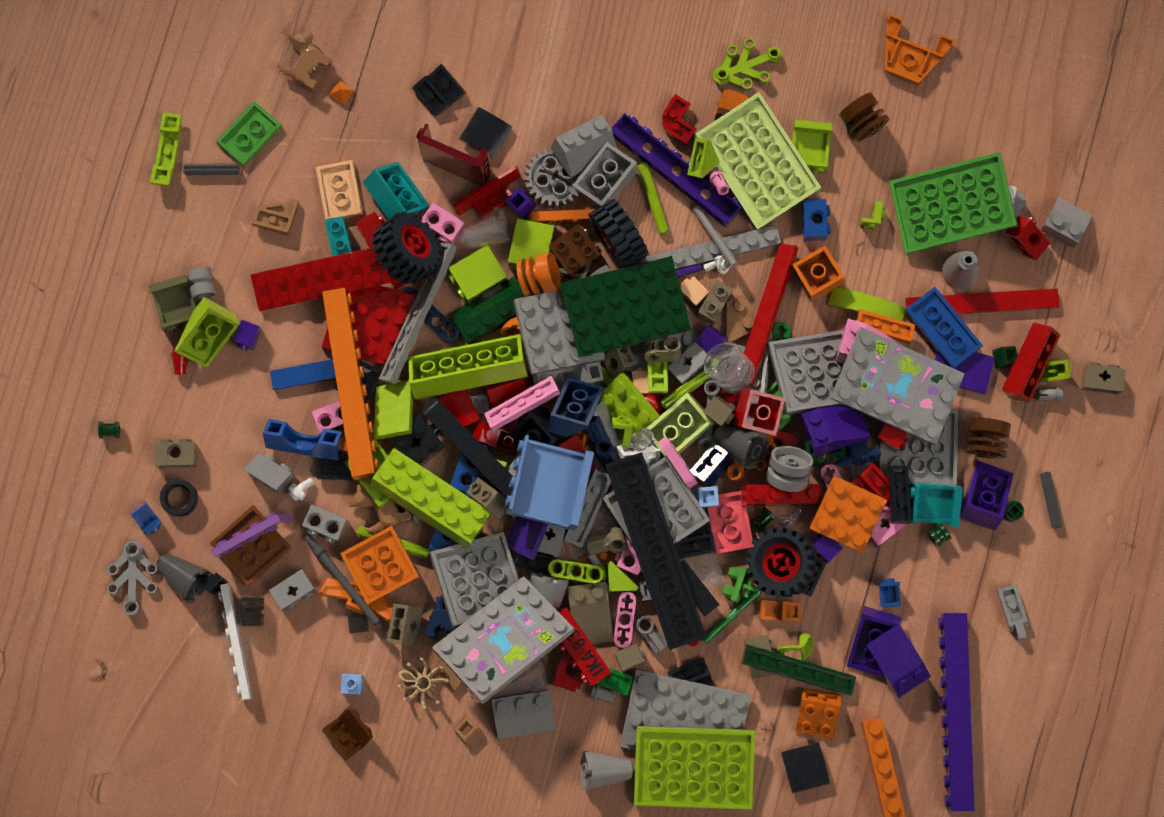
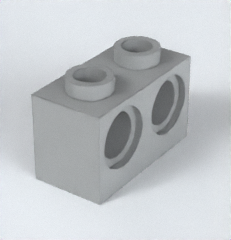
M311 504L302 526L306 528V533L316 536L318 533L324 536L323 540L334 544V541L340 542L349 521L346 518ZM320 517V524L312 526V518ZM337 524L338 531L334 534L329 533L330 525Z

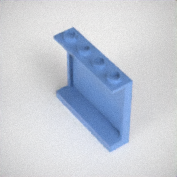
M526 435L523 441H519L517 452H520L519 459L516 458L513 470H516L515 477H511L509 488L512 491L511 495H507L505 507H508L507 514L575 531L579 525L594 452L586 450L583 454L529 440V436Z

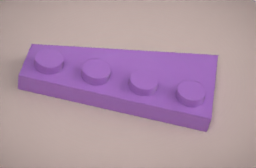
M271 513L265 517V521L261 523L258 521L249 525L247 531H238L232 535V539L218 542L216 544L217 547L211 551L214 557H222L244 546V541L251 542L260 538V533L262 532L267 533L278 529L277 525L280 523L288 524L292 522L291 515Z

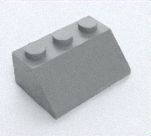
M600 115L555 137L551 149L570 178L586 169L606 142L615 148L616 144L612 129L604 117Z
M606 142L572 186L591 205L599 208L611 199L616 200L639 171L636 161Z
M550 691L492 699L498 739L556 730Z

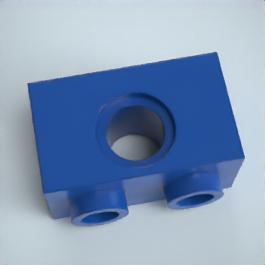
M826 199L803 200V241H826L827 235H830L831 225L827 223V216H830V205H827ZM812 217H819L821 219V223H814L812 221Z

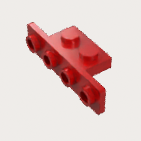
M514 166L506 169L503 174L492 178L487 184L476 188L468 196L457 200L453 204L457 216L474 207L481 218L485 220L507 206L508 203L505 200L512 194L507 186L521 177L518 167Z

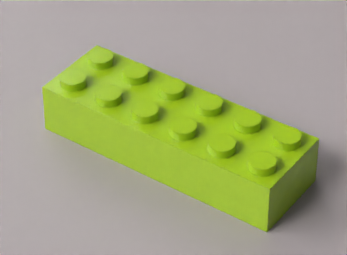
M521 334L408 357L409 384L415 399L528 377L526 354Z
M393 448L371 480L370 486L467 550L491 515L489 510L395 448Z

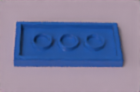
M936 287L905 309L908 316L953 369L983 347L982 343Z

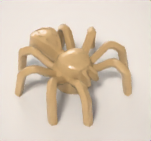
M421 657L423 675L411 663H407V666L418 677L410 671L402 670L398 673L399 678L405 683L415 684H398V687L402 689L416 688L412 695L403 697V700H411L420 692L422 708L426 709L424 692L436 704H439V700L429 690L434 691L431 687L436 685L432 683H446L449 680L447 678L431 679L436 672L443 669V666L433 669L427 675V664Z

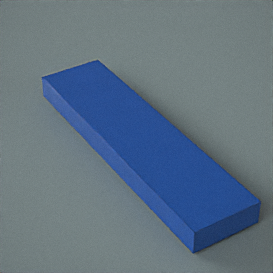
M333 359L270 371L273 390L336 378Z

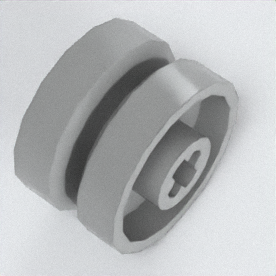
M780 446L773 449L766 475L767 481L773 487L788 492L804 490L809 481V473L813 464L812 456L806 451L792 446Z

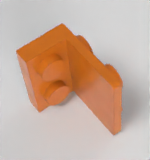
M802 687L801 705L795 732L834 739L841 708V694Z

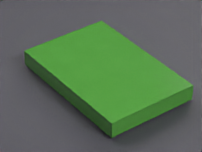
M254 101L218 138L216 143L245 167L282 128V125Z

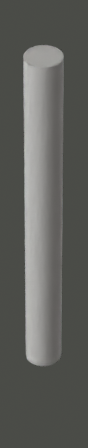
M696 206L693 211L731 268L738 265L737 261L700 206Z

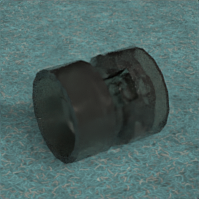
M239 598V609L242 610V613L239 614V626H264V614L261 611L264 609L265 598Z

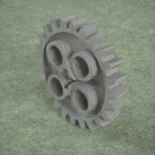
M544 148L543 155L536 152L537 159L531 157L530 161L533 164L527 163L526 167L530 170L524 171V174L528 176L524 178V182L528 183L525 188L531 189L529 196L535 194L534 201L536 202L541 199V206L548 202V208L551 207L552 203L555 204L556 208H558L559 203L564 207L566 206V201L573 203L572 197L578 198L579 195L572 185L582 173L572 178L570 176L566 177L562 174V171L565 169L552 149H550V152H547ZM551 162L555 167L549 169L545 166V163ZM554 175H557V178L555 179V181L552 180V177H553ZM545 179L547 184L540 185L537 180ZM560 186L564 189V192L557 193L554 188Z

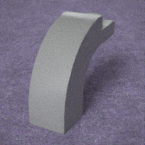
M600 361L532 375L534 385L552 376L559 390L563 388L567 377L587 383L603 380Z

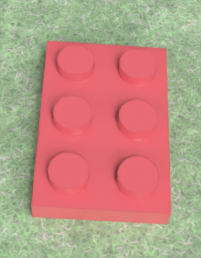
M741 491L719 494V506L707 508L716 547L715 554L753 548L747 507H742Z

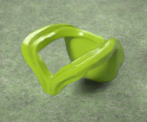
M803 633L799 637L800 645L778 646L777 652L783 655L782 653L792 650L800 651L801 657L798 660L806 662L812 652L814 639L810 634Z

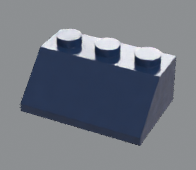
M567 377L550 415L548 432L568 437L588 429L604 387Z

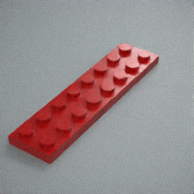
M372 248L250 274L259 311L323 298L322 292L345 288L346 292H352L398 281H396V276L391 278L388 275L389 271L387 269L383 270L381 268L383 264L381 261L377 262L375 257L378 254L373 253Z

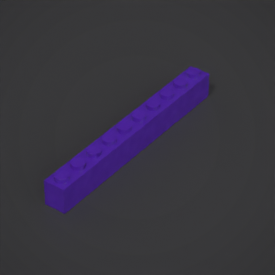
M943 613L941 618H938V629L942 631V637H939V649H942L939 666L940 669H943V677H940V687L944 688V696H941V708H944L945 716H942L941 724L942 728H945V736H942V746L946 748V756H943V767H946L947 772L943 779L944 787H947L944 805L948 807V811H975L967 613Z

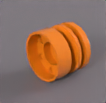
M551 252L537 255L536 261L533 257L517 261L518 281L525 297L542 294V290L545 293L560 291L561 275L557 261Z

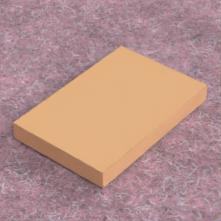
M353 160L317 166L316 173L325 220L341 216L344 219L362 216L363 212Z

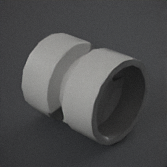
M199 267L187 272L188 282L192 284L190 287L192 299L200 300L203 297L210 298L216 295L214 283L210 282L213 278L210 267Z

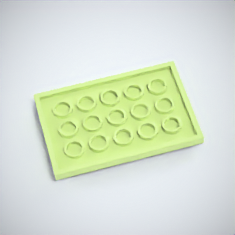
M760 92L696 133L697 138L712 142L720 161L716 167L723 173L725 181L757 230L821 188Z

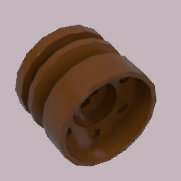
M872 92L859 97L839 114V117L846 126L855 123L850 132L851 134L857 133L854 137L857 142L875 135L890 120L888 115L882 116L884 109L874 111L879 102Z
M971 418L969 432L977 437L967 439V442L972 445L966 447V452L986 459L1006 458L1007 451L1003 449L1008 448V444L1000 439L1009 438L1011 424L992 418Z

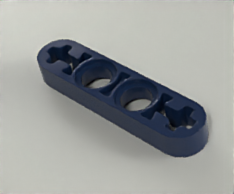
M408 287L403 290V292H408L410 294L413 292L416 296L418 293V291L412 287ZM431 304V309L428 311L424 322L445 342L449 344L456 343L460 337L458 328ZM435 317H440L443 323L441 326L435 327L432 324V320ZM446 324L449 325V326H447L446 328H447L450 332H452L453 330L455 331V333H454L455 338H454V339H453L452 337H450V338L448 339V338H447L448 334H447V332H446L445 330H443L442 333L440 332L442 329H444V327L446 326Z

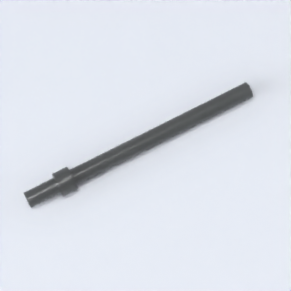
M311 534L307 535L304 539L313 549V554L322 560L373 625L379 624L380 619L328 557L324 547L318 544Z

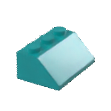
M399 161L374 169L362 182L388 220L396 213H401L402 211H406L407 214L410 212L414 213L416 217L430 207Z

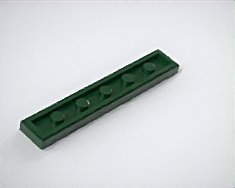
M745 645L741 661L742 665L849 696L853 693L856 676L751 645Z

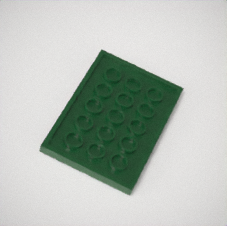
M672 256L560 283L579 359L691 331Z

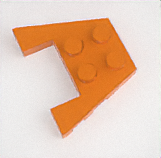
M888 13L886 19L884 72L919 85L954 46L956 39L940 34L935 49L932 51L898 37L897 35L904 19Z

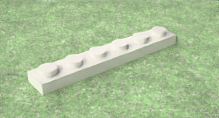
M228 583L220 585L221 590H218L220 602L223 601L225 609H222V616L224 621L227 620L226 636L228 640L231 639L232 644L229 652L231 659L235 660L236 666L233 667L234 676L239 680L237 693L239 697H242V700H251L253 697L231 585Z

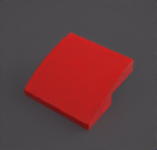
M468 389L450 392L437 399L465 428L481 421Z
M874 463L868 465L850 482L886 499L887 502L890 500L888 478Z

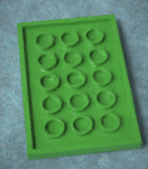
M1001 152L889 181L906 255L1018 226Z

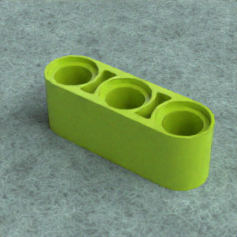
M556 559L551 561L548 566L549 573L558 578L599 583L604 581L607 576L606 569L596 564ZM557 563H560L563 567L561 573L555 570ZM575 566L581 568L580 576L574 574ZM594 569L600 571V578L598 580L592 575Z

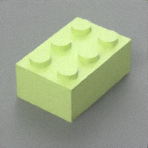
M686 393L649 425L644 432L661 450L664 456H667L658 441L667 436L680 454L715 422L703 413L704 409L690 393Z

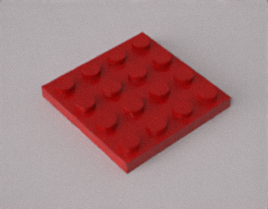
M384 286L347 292L351 293L353 304L350 305V311H354L356 322L352 324L353 330L356 329L358 333V341L355 342L356 348H360L361 360L385 366L416 295ZM327 327L321 348L332 351Z

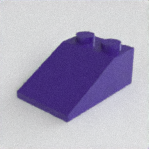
M848 406L818 408L802 414V425L815 457L870 439L860 412Z
M977 460L962 502L960 518L995 531L1004 517L1013 473Z
M864 606L847 667L883 677L866 645L894 626L901 625L902 617Z
M899 624L866 645L886 684L898 698L931 677L921 657Z

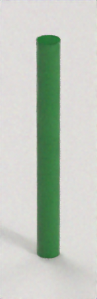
M757 588L756 593L751 592L748 598L739 603L706 634V638H703V640L708 644L764 591Z

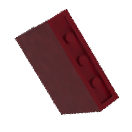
M425 123L424 128L419 129L416 138L418 139L423 161L480 186L487 183L492 172L488 150L482 148L478 157L475 158L432 139L428 124Z

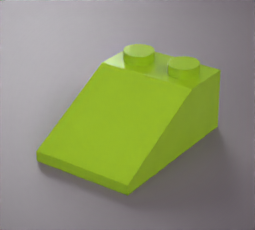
M203 297L193 311L175 352L207 368L239 326L235 313Z

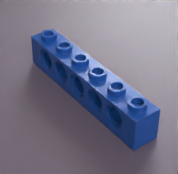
M461 453L451 486L469 498L474 499L466 492L478 477L482 480L483 475L476 467H470L468 465L469 460ZM465 476L472 478L470 485L462 484V479ZM435 529L429 550L435 551L457 545L458 543L452 539L445 540L443 533Z

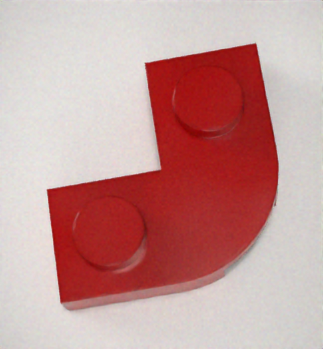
M675 94L663 112L662 126L669 136L687 146L697 129L682 120L691 103Z

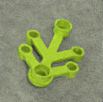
M747 38L744 41V48L737 65L729 68L733 57L738 53V48L735 45H729L723 65L714 70L713 79L717 84L724 85L730 82L742 87L745 91H749L752 88V80L749 78L742 80L733 75L742 73L759 80L762 84H766L769 82L770 74L767 71L759 72L751 68L767 61L777 63L781 58L780 49L770 47L767 53L747 61L750 51L755 46L754 39ZM752 42L753 45L748 47L746 43ZM729 49H734L736 52L731 54ZM775 51L777 56H772L770 53ZM724 72L726 76L720 77L719 73ZM766 75L767 79L762 80L761 76ZM744 82H749L750 86L745 87Z

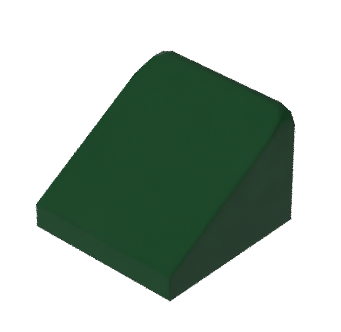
M1015 346L1000 347L992 351L997 369L1013 366L1017 358Z

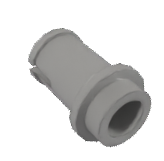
M1056 387V389L1038 390V394H1047L1046 396H1038L1039 401L1056 400V402H1059V400H1063V390L1059 389V387Z
M598 685L593 686L590 697H593V700L599 699L613 704L616 692L601 688Z

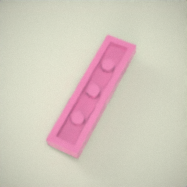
M550 376L484 414L490 428L495 431L561 393L555 380Z

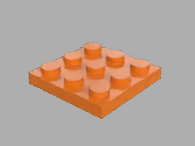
M833 475L809 529L863 553L887 500Z
M393 526L340 553L367 605L419 578Z

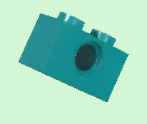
M343 216L325 220L332 255L352 252Z

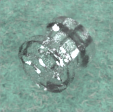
M643 428L631 436V445L637 451H644L655 442V436L648 428Z

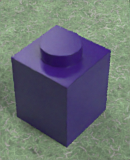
M519 187L505 200L524 219L537 206Z
M241 320L233 339L235 344H237L236 347L244 351L248 349L254 350L262 329L258 325Z
M710 325L706 327L695 342L708 354L714 356L717 353L720 355L727 347L725 343L728 341V338L714 326Z
M820 533L812 540L813 546L817 551L816 553L823 560L827 561V564L843 549L835 540L824 535L822 536Z

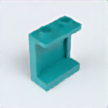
M914 482V486L910 487L912 523L950 524L951 527H959L963 492L961 486Z

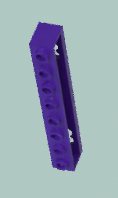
M624 113L611 128L613 136L618 142L644 163H648L649 167L700 206V208L725 228L740 213L742 206H740V202L735 197L730 198L727 194L720 195L716 187L710 183L709 176L707 175L703 178L687 175L690 162H685L681 154L676 150H670L664 140L655 138L649 128L640 126L634 116H628ZM644 143H650L653 146V150L650 153L642 149ZM672 167H680L682 169L681 175L676 176L672 173ZM704 189L709 190L711 193V197L708 200L700 195V192Z

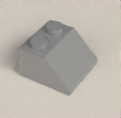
M1058 197L1040 230L1074 248L1085 232L1092 215Z
M258 453L244 470L282 495L294 476L290 472L292 469L283 463L281 465L274 462L275 458L267 453L265 455Z

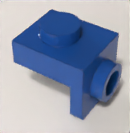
M146 501L130 513L146 535L152 534L160 528V518Z
M895 578L883 579V583L878 584L880 608L901 606L900 582H895Z

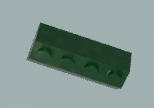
M513 276L450 313L449 316L466 344H474L502 328L509 319L517 317L513 300L525 296L518 280Z

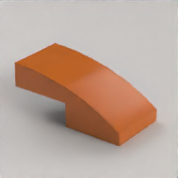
M760 600L759 620L801 622L802 602Z

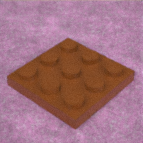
M253 505L210 544L213 548H216L218 542L225 539L228 541L233 538L232 535L241 530L245 532L249 529V525L258 521L261 523L266 519ZM277 530L267 533L262 532L260 533V538L251 542L244 541V546L222 556L248 587L292 549Z

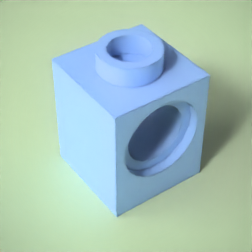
M342 674L341 694L363 695L364 676L360 674Z

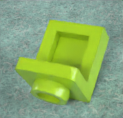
M883 201L874 202L872 219L862 218L860 226H864V229L868 230L879 228L881 219L885 217L886 208L882 207Z
M625 416L612 417L611 423L613 428L621 429L620 442L622 447H630V441L634 440L635 435L631 419Z

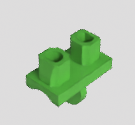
M741 567V569L730 568L728 577L737 580L735 587L725 584L722 592L724 596L739 604L743 589V597L748 598L750 592L756 593L757 588L752 587L753 583L750 578H748L747 584H745L748 577L747 568Z

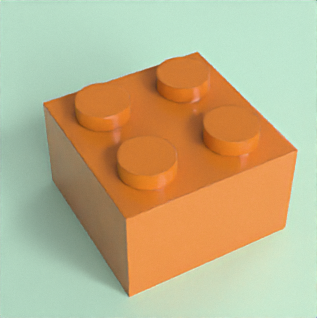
M826 246L792 264L794 272L812 301L819 299L846 283L843 273Z

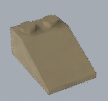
M606 582L568 587L571 615L592 644L614 642Z

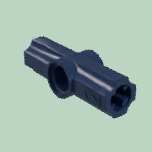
M593 416L587 431L606 470L605 464L619 460V457L600 416ZM601 442L608 443L606 447H599Z

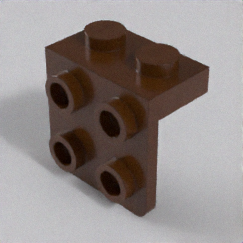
M579 224L549 244L550 250L569 275L574 274L591 261L596 263L601 259V249L596 243L593 244L590 240L589 232L586 228L582 229Z
M350 706L337 719L322 729L323 733L345 761L362 750L373 738L370 727L362 722L359 713Z

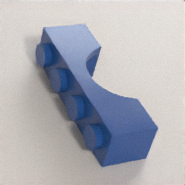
M268 419L262 433L265 448L339 461L345 447L341 431L323 429L318 435H304L295 431L287 422Z

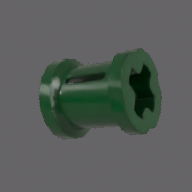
M99 421V439L110 436L120 438V422L103 423V421Z
M763 507L762 512L755 519H752L751 522L757 529L764 532L765 527L772 520L775 521L776 517L770 510Z

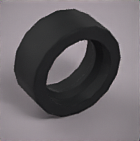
M175 479L163 486L159 499L161 506L166 512L173 516L183 517L194 511L198 503V494L189 482ZM183 487L189 492L190 502L185 508L174 509L169 505L168 494L173 488Z

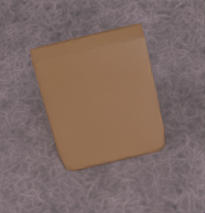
M468 716L454 729L469 746H472L484 734Z

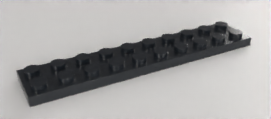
M640 452L605 464L669 650L706 638L643 453Z

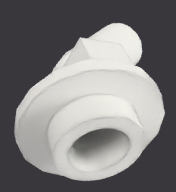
M723 255L717 256L715 261L703 265L705 272L717 268L719 273L725 274L730 269V265Z
M309 478L299 485L293 483L288 487L290 491L288 494L296 501L298 499L303 501L307 495L304 490L312 486L314 481Z

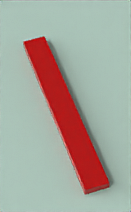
M779 245L734 381L737 385L754 387L792 271V264H794L799 249L796 245Z
M1058 288L942 295L957 314L1055 309L1060 307ZM921 297L905 298L906 308Z

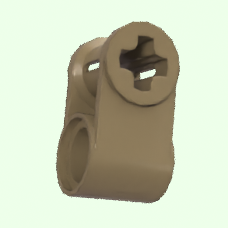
M676 337L644 342L646 347L644 358L647 362H676L681 358V342Z

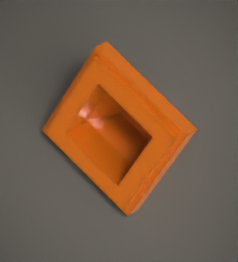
M339 80L329 96L345 106L355 90Z

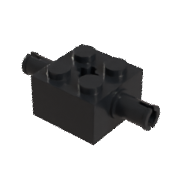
M542 404L531 412L518 417L520 420L519 425L510 433V436L517 444L528 435L529 440L556 447L564 437L548 432L551 413Z
M420 415L412 420L411 434L395 436L389 439L398 451L421 466L425 465L445 448V445L437 437L440 430L433 423L427 425ZM416 439L420 441V447L414 446Z

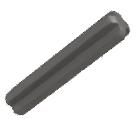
M184 164L183 171L185 175H238L240 166L239 164Z
M1044 472L1040 474L1051 526L1053 529L1062 527L1063 523L1051 472Z

